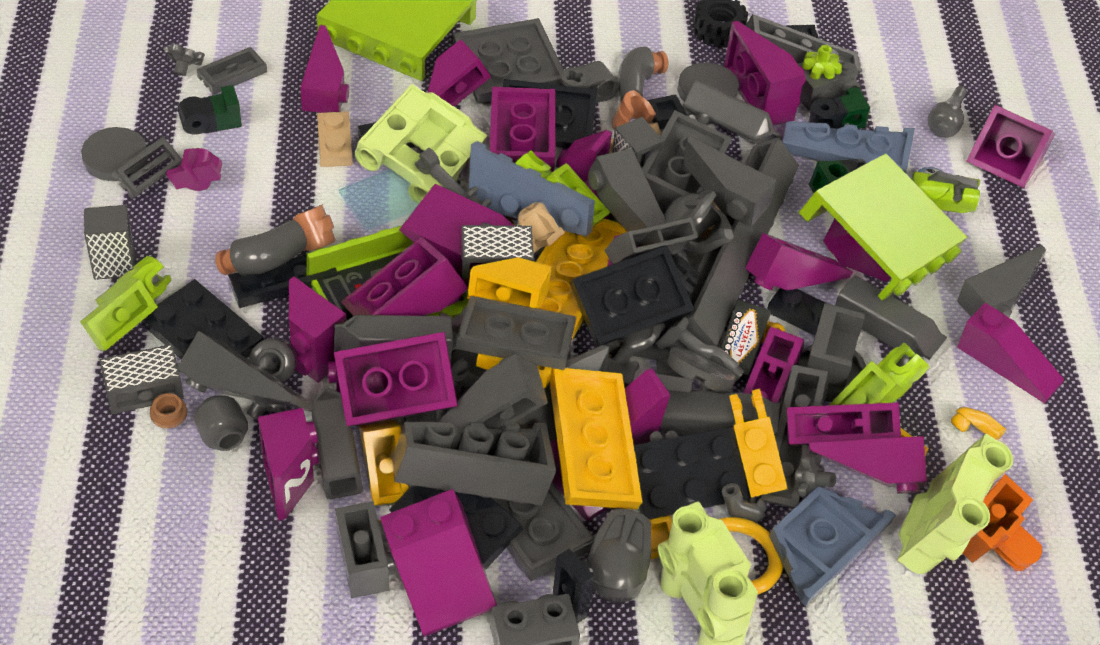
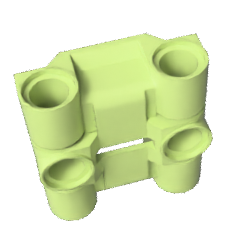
M411 84L358 141L355 157L360 165L369 171H377L384 164L410 182L408 193L412 200L419 204L434 184L442 185L431 174H424L417 169L415 162L420 159V154L406 144L411 142L423 151L428 147L437 154L440 166L457 182L460 172L470 162L471 144L479 141L485 145L488 135L475 127L470 117L433 92L425 93Z
M985 433L931 481L926 493L915 495L898 533L903 547L897 561L914 573L925 574L945 558L954 561L963 553L970 539L990 522L989 509L983 502L993 482L1013 465L1012 453L1004 443Z
M699 501L681 507L673 515L668 540L658 545V554L663 565L660 577L661 589L670 597H683L701 626L698 645H743L758 595V591L748 578L751 564L724 522L709 517Z

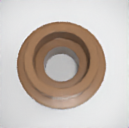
M165 393L159 395L153 401L150 407V417L152 422L158 427L174 428L186 419L187 407L185 402L177 395Z

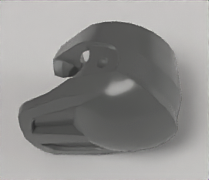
M703 190L678 197L669 205L664 213L666 223L692 217L698 237L711 226L721 223L718 230L707 240L696 243L697 239H694L683 247L693 255L698 256L710 252L730 242L735 235L724 212L718 210L712 204L716 197V193L713 190Z
M615 509L608 514L596 534L587 562L594 572L592 591L607 602H628L634 599L643 588L651 559V522L646 516L634 510Z

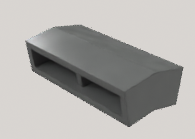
M691 217L626 232L614 238L605 249V253L612 264L666 245L672 255L679 253L688 242L697 239L698 235Z

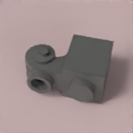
M840 62L842 65L841 74H835L833 79H827L821 74L818 80L810 77L812 69L805 70L803 68L805 83L802 86L800 102L809 111L812 102L818 98L833 99L842 95L846 96L847 89L855 87L860 89V84L856 80L858 76L857 67L850 62Z

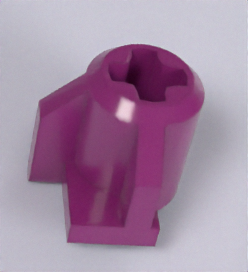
M206 149L184 150L181 165L167 170L166 176L176 189L187 187L194 191H203L209 188L211 181L221 179L222 161Z

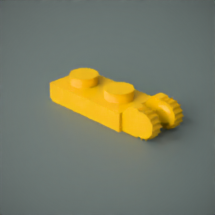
M760 388L752 390L751 398L758 419L744 422L740 398H738L737 394L730 395L729 398L736 423L733 426L751 497L787 489L770 416L767 417Z

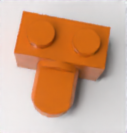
M1006 474L992 484L983 502L989 509L990 522L970 539L962 554L973 563L992 549L1015 571H1022L1040 559L1042 545L1020 525L1025 520L1021 514L1031 504L1033 499Z

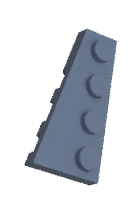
M787 121L782 142L791 154L820 161L863 159L866 163H869L886 153L906 173L915 128H904L903 132H891L889 127L875 126V130L872 131L858 130L857 125H844V127L835 129L830 128L827 123Z
M479 141L471 144L469 190L473 186H477L479 188L477 191L478 198L483 202L487 198L491 200L489 209L504 216L517 219L518 214L525 207L535 202L544 203L558 227H562L563 231L588 236L592 232L594 200L559 182L554 184L542 178L541 173L531 168L525 169L513 163L512 158L502 153L497 155L487 150V146Z

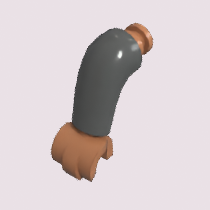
M643 46L634 48L624 57L619 69L621 103L612 119L614 130L616 127L630 122L631 118L638 119L643 117L648 124H651L656 113L652 105L643 98L644 80L650 79L652 74H662L667 71L669 62L664 51L655 53L651 52L648 47Z
M322 204L297 214L293 220L272 230L234 240L229 249L219 251L216 254V266L223 275H229L233 272H238L242 276L266 273L288 262L303 250L313 251L335 242L336 239L332 231L335 227L330 215H326Z

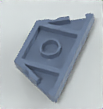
M818 486L774 526L769 537L801 603L807 606L892 523L896 514L887 509L881 514L863 508V501L851 497H841L834 491Z

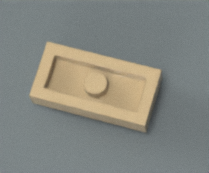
M349 112L317 113L320 167L353 166Z

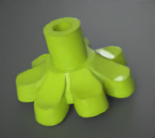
M822 45L817 52H807L802 63V67L805 70L812 69L810 77L817 80L821 77V74L827 79H833L835 74H841L842 72L839 56L831 54L832 48L829 45Z

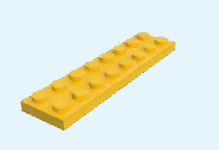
M603 219L592 228V232L588 236L564 231L565 233L550 246H545L536 261L537 263L552 267L548 295L540 309L575 316L576 322L572 340L581 326L584 317L569 282L574 278L608 266L609 258L605 253V249L612 242L614 236L627 232L618 222ZM478 353L476 366L489 370L499 364L503 358ZM537 365L543 388H546L553 368Z

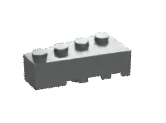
M404 422L393 454L394 479L397 483L444 491L454 489L455 492L478 495L484 498L491 497L510 500L522 504L529 503L542 506L556 473L547 423H534L532 429H520L518 423H504L502 429L486 428L484 423L470 422L469 426L465 428H455L451 422Z

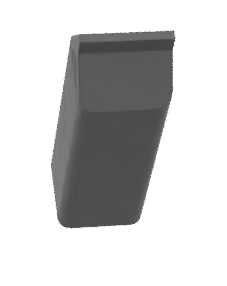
M698 79L695 80L683 104L685 111L696 116L707 114L710 117L708 122L755 144H760L777 137L782 140L780 133L775 131L768 112Z
M854 275L838 294L835 306L863 313L865 318L861 329L889 346L896 348L904 342L915 354L917 353L920 357L930 360L947 339V336L940 332L934 320L891 295L882 301L878 297L882 290Z
M355 315L344 324H335L333 350L337 352L445 332L451 361L453 345L451 316Z
M323 381L324 387L312 400L315 407L311 414L317 433V449L326 498L336 499L361 494L363 492V485L352 426H346L341 393L327 386V382Z
M668 390L670 398L661 423L662 434L674 431L678 435L685 436L736 425L729 398L730 395L737 394L741 400L744 422L757 420L758 416L756 408L753 406L752 394L691 390V393ZM762 396L767 417L770 416L774 435H777L780 403H773Z

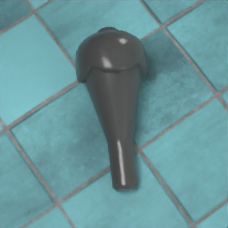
M963 86L956 87L951 98L945 102L937 103L931 109L928 115V126L935 135L949 138L960 131L964 122L961 103L967 93Z

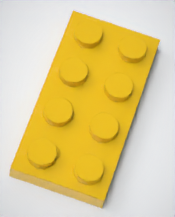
M553 368L550 378V389L565 504L637 510L642 504V496L622 374L565 368V370Z

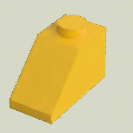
M519 257L473 266L470 272L467 299L470 296L540 309L548 295L552 267Z
M395 420L360 425L359 432L364 466L374 506L397 502L409 489V485L397 483L394 479L393 454L401 434V427Z

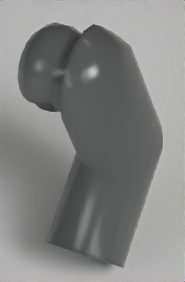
M727 484L722 488V496L728 514L731 517L744 518L755 523L760 522L764 518L767 507L761 498L757 503L755 497L750 498L746 502L743 500L740 487L737 484Z

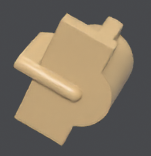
M532 203L518 214V225L532 226L534 253L541 247L550 246L565 233L562 227H558L544 203Z

